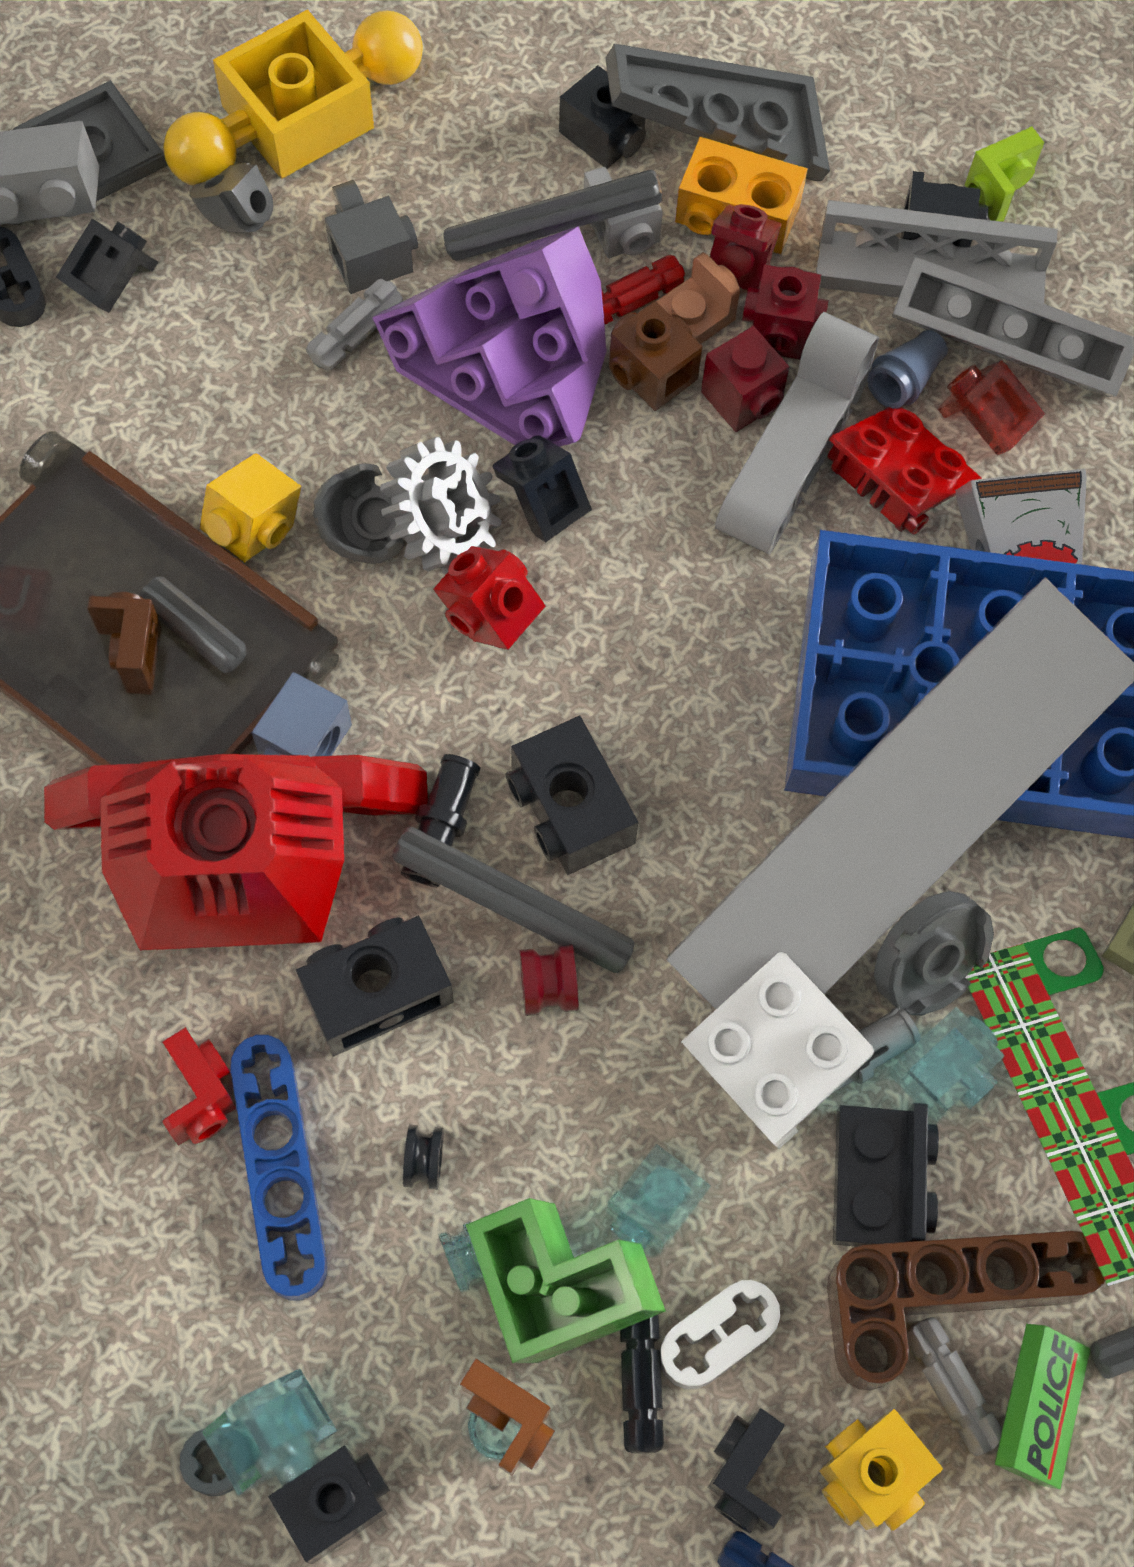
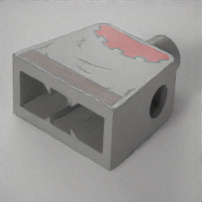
M1086 469L971 480L955 490L971 550L1074 564L1082 563Z

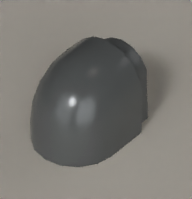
M249 162L230 165L217 176L205 182L195 184L189 194L203 216L213 225L227 232H256L270 219L273 212V197L257 165H250Z

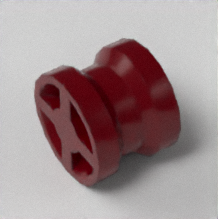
M559 946L551 954H539L534 949L519 950L525 1016L539 1015L545 1007L558 1006L564 1012L578 1011V985L573 946Z

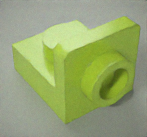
M1033 126L975 152L965 186L980 189L979 204L988 205V217L991 221H1004L1015 190L1024 186L1035 173V166L1045 142Z

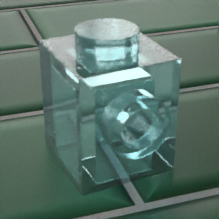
M955 1007L898 1060L889 1075L916 1103L928 1104V1116L935 1123H938L960 1101L971 1110L999 1083L991 1072L1005 1055L997 1048V1038L985 1023L974 1016L967 1018Z
M297 1369L240 1397L202 1431V1434L236 1493L240 1496L275 1476L280 1484L284 1486L319 1463L320 1460L314 1450L338 1430L302 1370Z

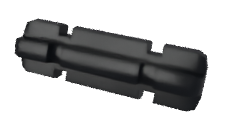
M659 1315L620 1330V1342L626 1343V1350H623L621 1353L623 1411L628 1412L629 1420L623 1422L624 1447L627 1452L635 1454L656 1453L662 1450L664 1445L663 1420L657 1419V1411L663 1409L660 1350L654 1347V1342L660 1339Z

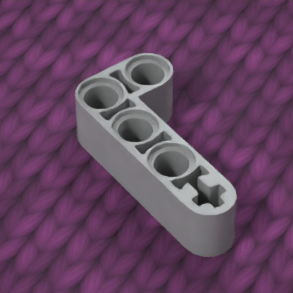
M823 312L819 316L804 346L797 376L729 490L718 513L715 529L758 550L771 554L802 500L799 497L800 491L806 493L828 453L824 452L825 448H832L833 443L829 441L830 437L842 430L853 409L849 408L851 403L856 405L864 390L876 352L878 336L828 313Z

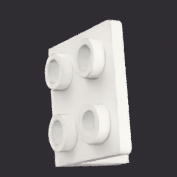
M784 952L777 953L681 1041L778 1149L799 1132L796 1126L874 1054L873 1046Z

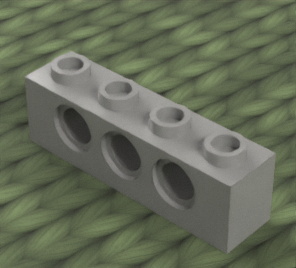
M916 256L892 314V317L925 330L935 331L941 336L1106 397L1117 396L1134 356V337Z

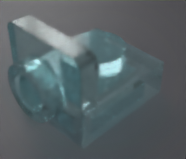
M656 1144L620 1191L617 1190L608 1201L606 1213L615 1219L610 1228L621 1240L640 1243L643 1250L650 1246L661 1255L710 1190L711 1185Z

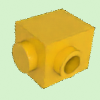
M255 453L206 485L199 529L206 533L215 543L225 547L243 562H246L265 548H275L292 529L302 486Z

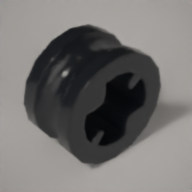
M418 1125L408 1126L403 1164V1187L412 1188L415 1182L425 1181L429 1185V1189L438 1190L443 1155V1127H435L431 1133L425 1134L419 1130Z

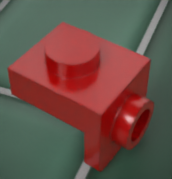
M185 1027L162 1042L197 1097L162 1121L178 1146L188 1139L193 1144H198L211 1138L227 1125L228 1120L225 1115L236 1109L229 1094L220 1082V1079L230 1073L228 1067L210 1039L197 1046Z

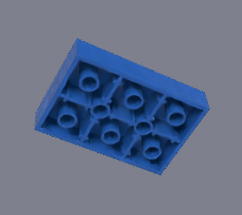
M820 530L811 559L784 791L826 796L1045 577L1134 662V571ZM1134 682L997 820L1134 839Z

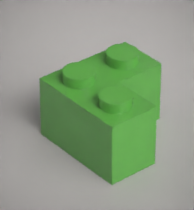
M528 1198L466 1224L512 1363L543 1362L666 1311L640 1243L618 1239L574 1258L554 1203Z

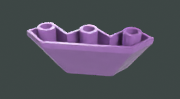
M579 226L533 241L469 268L372 317L398 373L513 445L536 435L542 436L559 447L575 443L581 438L607 349L601 281Z

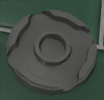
M946 891L927 897L909 909L886 936L877 954L874 970L877 991L898 1010L899 1007L900 1009L903 1008L909 1015L922 1016L943 1009L962 996L968 989L967 987L971 982L965 977L971 972L974 965L976 964L982 969L983 965L987 962L994 938L991 916L964 893Z

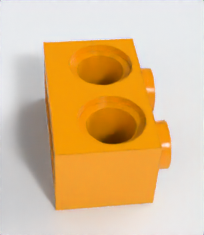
M699 137L678 189L675 222L686 225L697 234L709 235L711 234L715 219L728 204L733 206L739 204L755 206L763 210L767 214L768 219L782 223L773 251L782 254L801 204L808 168Z

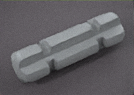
M378 279L364 292L365 300L358 297L326 327L327 335L321 331L308 343L306 352L317 367L327 371L335 368L346 357L345 349L352 352L377 328L372 317L403 302V297L391 281Z
M930 1317L907 1330L909 1349L916 1361L921 1358L926 1365V1368L922 1371L951 1421L958 1420L962 1429L958 1433L970 1453L980 1456L999 1446L1002 1427L993 1412L987 1414L982 1405L986 1403V1400L957 1351L951 1353L946 1343L950 1340L939 1321L934 1317Z

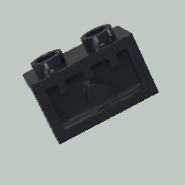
M913 1103L907 1111L846 1105L838 1107L836 1117L833 1245L858 1247L870 1244L925 1241L926 1233H935L938 1219V1198L936 1192L927 1191V1165L936 1164L939 1148V1131L937 1124L928 1123V1104Z

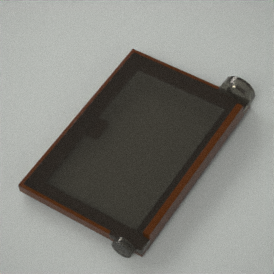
M56 431L45 433L29 447L21 461L19 475L30 487L0 516V691L95 765L140 764L141 762L206 755L240 754L254 739L252 735L253 729L293 672L306 679L309 678L315 684H320L336 667L339 654L334 650L338 646V639L318 624L317 617L89 450L86 453ZM154 577H165L245 643L247 655L234 671L223 673L160 621L162 628L152 695L128 694L117 670H111L109 665L111 635L99 634L87 611L89 597H108L109 594L114 592H130L140 595L142 589Z

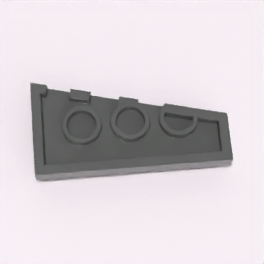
M615 43L605 57L612 106L697 138H707L808 168L806 179L811 181H822L830 172L814 77Z

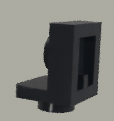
M91 219L56 278L98 308L109 313L139 264L153 272L159 262L142 251L148 241L127 226L117 221L113 230L98 221Z
M540 435L517 443L512 447L509 454L492 466L496 477L514 488L531 531L545 543L592 510L571 453Z

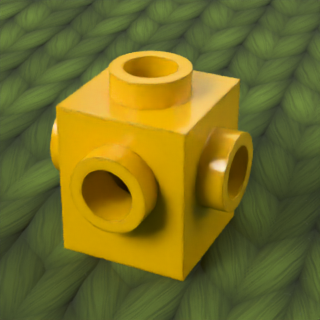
M893 1409L881 1416L867 1429L859 1419H856L825 1446L833 1459L824 1465L819 1472L829 1483L822 1489L824 1497L846 1524L851 1526L858 1520L865 1530H869L885 1522L889 1529L894 1531L922 1508L925 1502L917 1492L939 1474L943 1468L899 1413ZM869 1463L877 1466L881 1472L882 1481L880 1486L874 1484L869 1477Z

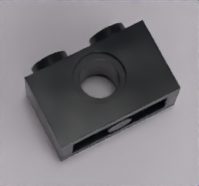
M580 715L511 746L512 770L505 773L507 783L518 805L522 808L530 804L540 824L534 826V833L548 861L559 858L566 874L569 875L636 844L639 822ZM570 790L580 794L584 801L573 807H564L557 804L552 797L558 792Z
M419 915L405 922L400 917L381 922L367 933L368 938L343 948L341 944L324 947L307 958V965L296 969L302 989L333 1057L454 1003L452 984ZM370 970H381L391 976L388 985L378 992L368 993L356 987L359 977Z

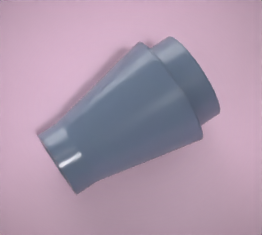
M925 330L916 338L877 357L872 363L867 379L868 387L874 398L882 405L891 408L913 404L918 399L938 364L947 356L948 348L945 340L937 332Z

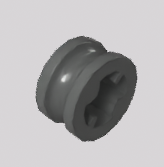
M206 1427L195 1432L185 1442L180 1453L179 1468L184 1481L193 1490L207 1496H222L233 1491L243 1481L248 1469V1453L244 1443L231 1431L221 1427ZM216 1441H224L229 1445L225 1459L233 1465L230 1473L224 1479H221L217 1474H213L212 1483L203 1482L199 1475L204 1465L196 1458L199 1450L205 1444L215 1450Z

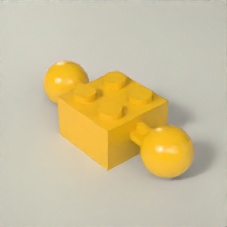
M307 9L213 59L221 104L229 115L219 119L210 113L191 112L176 119L169 127L164 139L163 149L168 167L178 179L194 186L217 176L230 165H234L237 148L251 141L277 175L283 179L374 128L370 82L366 78L383 85L399 84L410 78L420 65L423 53L422 39L417 27L409 18L398 12L389 10L375 12L359 24L353 37L352 49L344 52Z

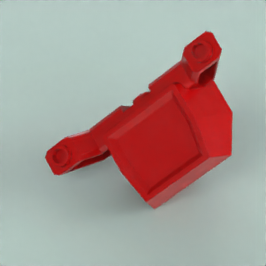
M216 754L141 762L140 764L94 765L53 779L44 787V823L54 830L101 828L102 873L140 951L321 943L344 864L343 812L368 816L416 815L418 807L421 804H427L428 801L427 771L418 764L364 755L310 757L308 755Z

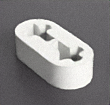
M741 1280L724 1289L675 1325L665 1336L660 1348L661 1368L665 1377L674 1385L683 1389H699L714 1381L765 1343L777 1329L780 1320V1305L775 1294L762 1283L754 1280ZM740 1296L747 1304L758 1299L763 1304L765 1309L758 1318L763 1328L762 1330L755 1332L749 1325H744L727 1336L721 1325L731 1319L737 1310L732 1301L734 1298ZM712 1333L718 1344L710 1349L702 1359L707 1370L698 1374L690 1366L680 1371L673 1362L680 1352L676 1341L685 1337L693 1345Z

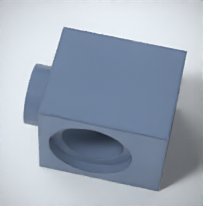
M293 672L252 731L258 755L332 756L352 726L348 702Z

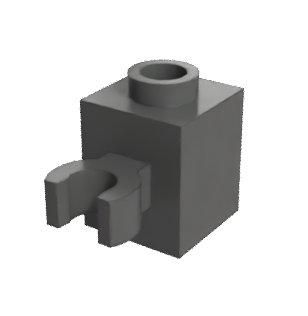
M354 180L333 186L332 190L339 204L335 205L337 214L325 217L329 252L349 293L353 294L367 289L378 279L390 281L412 273V250L418 248V239L408 215L399 217L389 196L364 204L359 188Z

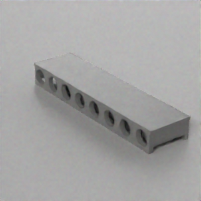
M1045 577L667 956L666 960L715 1009L723 1004L779 952L786 953L818 989L825 994L1134 682V662Z

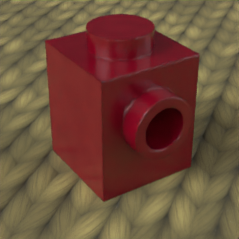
M752 326L706 354L701 393L731 428L738 432L755 420L767 417L779 407L784 398L790 366L761 333Z

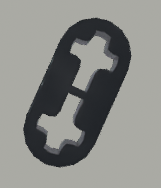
M0 227V252L4 255L7 263L6 266L0 268V321L14 327L31 325L39 320L45 311V296L19 239L13 231ZM15 284L21 295L25 298L24 302L16 305L11 300L7 291L8 287Z

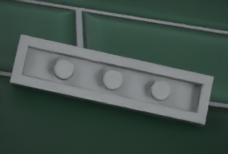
M828 200L819 239L816 273L822 274L820 288L899 298L916 256L1044 304L1046 270L1057 244L1058 229ZM836 223L859 225L865 230L858 233L835 231ZM906 231L918 233L922 237L915 240L899 239L896 234ZM962 238L975 240L979 244L972 247L955 246L952 242ZM1016 246L1038 248L1036 256L1011 253L1009 249Z

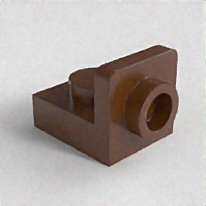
M114 592L109 594L108 597L90 596L87 611L96 631L102 635H111L109 643V665L111 670H117L128 694L152 695L162 628L152 599H144L130 592Z

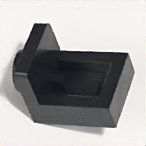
M762 1408L754 1413L749 1422L738 1415L734 1418L714 1450V1453L723 1458L724 1462L707 1487L720 1496L714 1508L733 1524L748 1533L752 1532L756 1524L767 1531L774 1529L782 1516L778 1511L746 1489L785 1426Z

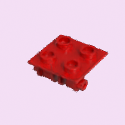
M902 406L899 408L888 407L832 435L829 439L834 444L827 455V458L833 462L832 471L839 474L854 489L857 488V493L861 497H864L879 485L869 504L876 509L887 500L880 513L894 524L895 528L900 532L906 529L912 535H915L928 522L929 517L925 514L927 511L956 495L955 490L969 481L982 479L981 476L966 464L964 457L959 452L944 445L924 427L923 422L916 414L904 409Z

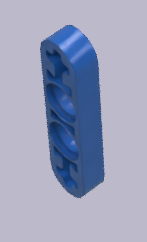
M254 1035L245 1039L236 1047L231 1057V1076L262 1272L267 1284L278 1296L289 1301H300L313 1296L323 1286L327 1277V1257L294 1064L287 1047L279 1039L270 1035ZM267 1052L272 1062L281 1061L280 1067L270 1070V1081L274 1096H280L287 1091L288 1099H266L248 1108L249 1099L262 1100L260 1085L254 1073L244 1074L245 1068L255 1065V1054ZM271 1115L285 1117L292 1124V1136L289 1142L277 1150L260 1148L254 1139L257 1125L264 1118ZM281 1181H291L298 1184L304 1193L300 1209L294 1215L287 1218L275 1217L265 1207V1197L268 1190L274 1184ZM310 1223L311 1233H296L298 1250L302 1257L308 1260L314 1259V1267L304 1271V1283L292 1286L287 1275L276 1274L277 1266L287 1263L288 1256L285 1240L281 1236L270 1242L269 1232H292Z

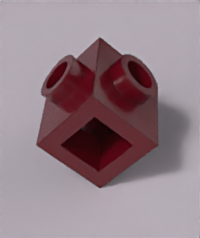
M764 264L760 288L748 286L742 321L753 323V326L781 357L800 360L814 324L823 312L827 313L829 300L818 298L822 274L803 271L791 266L777 267Z

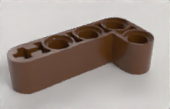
M1080 1231L870 1244L852 1248L833 1266L827 1283L834 1354L838 1371L847 1383L862 1390L871 1391L878 1389L894 1380L903 1372L908 1362L909 1345L905 1316L1066 1305L1077 1302L1095 1292L1104 1284L1105 1280L1083 1232ZM1064 1256H1066L1069 1264L1080 1265L1082 1275L1074 1280L1071 1272L1068 1271L1048 1272L1039 1278L1040 1267L1051 1266ZM988 1257H1000L1012 1267L1015 1275V1284L1012 1290L1001 1289L989 1280L986 1273ZM919 1262H932L942 1269L947 1279V1288L944 1294H931L920 1286L916 1277V1266ZM853 1266L865 1267L875 1275L879 1285L876 1298L871 1300L861 1299L850 1291L846 1282V1271L848 1268ZM863 1336L873 1337L884 1346L888 1356L884 1372H869L857 1362L854 1350L858 1338Z

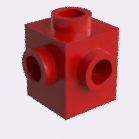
M471 546L453 559L447 574L433 588L447 608L445 612L447 620L456 630L475 642L506 650L510 649L546 607L526 578L528 574L526 566L517 556L504 549L496 551Z

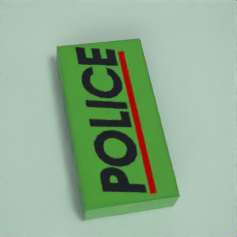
M1026 1324L996 1455V1466L1038 1485L1061 1490L1090 1354L1089 1347L1046 1325Z

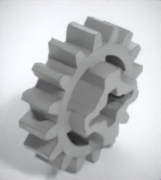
M435 437L401 450V458L387 465L386 468L394 480L381 484L380 491L391 498L392 505L382 509L381 513L384 517L395 519L397 526L389 535L392 541L404 538L408 543L405 548L404 557L410 560L422 556L423 570L431 571L441 567L445 574L448 572L449 565L453 559L471 546L486 549L495 546L496 542L488 530L500 527L502 520L491 513V506L496 505L501 500L499 495L488 493L486 485L493 476L490 472L482 474L477 472L475 468L478 464L479 456L475 452L461 457V444L459 441L455 440L444 445L440 437ZM429 468L428 474L422 476L424 471Z

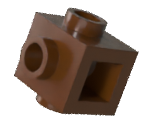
M654 301L639 313L631 312L625 315L615 325L611 332L609 368L620 386L626 390L633 389L654 411H657L698 380L703 346L693 337L690 328L679 316H671L662 306Z

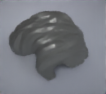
M369 463L351 466L325 481L321 488L318 489L316 498L313 501V517L318 527V533L321 539L325 540V544L329 549L341 557L349 558L354 562L376 564L396 556L403 549L404 540L401 538L392 541L389 536L397 525L394 518L382 516L381 510L392 505L391 498L381 492L380 486L375 484V476L382 475L379 467Z

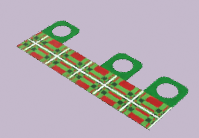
M1078 927L992 952L982 969L975 964L965 978L971 982L968 988L1103 1278L1107 1286H1111L1134 1278V1168L1127 1156L1134 1154V1131L1125 1125L1121 1117L1123 1102L1134 1095V1082L1096 1093L1049 997L1052 994L1096 982L1103 975L1104 967L1087 933ZM1057 940L1071 941L1084 951L1086 965L1080 973L1074 976L1057 975L1044 962L1043 954L1045 948Z

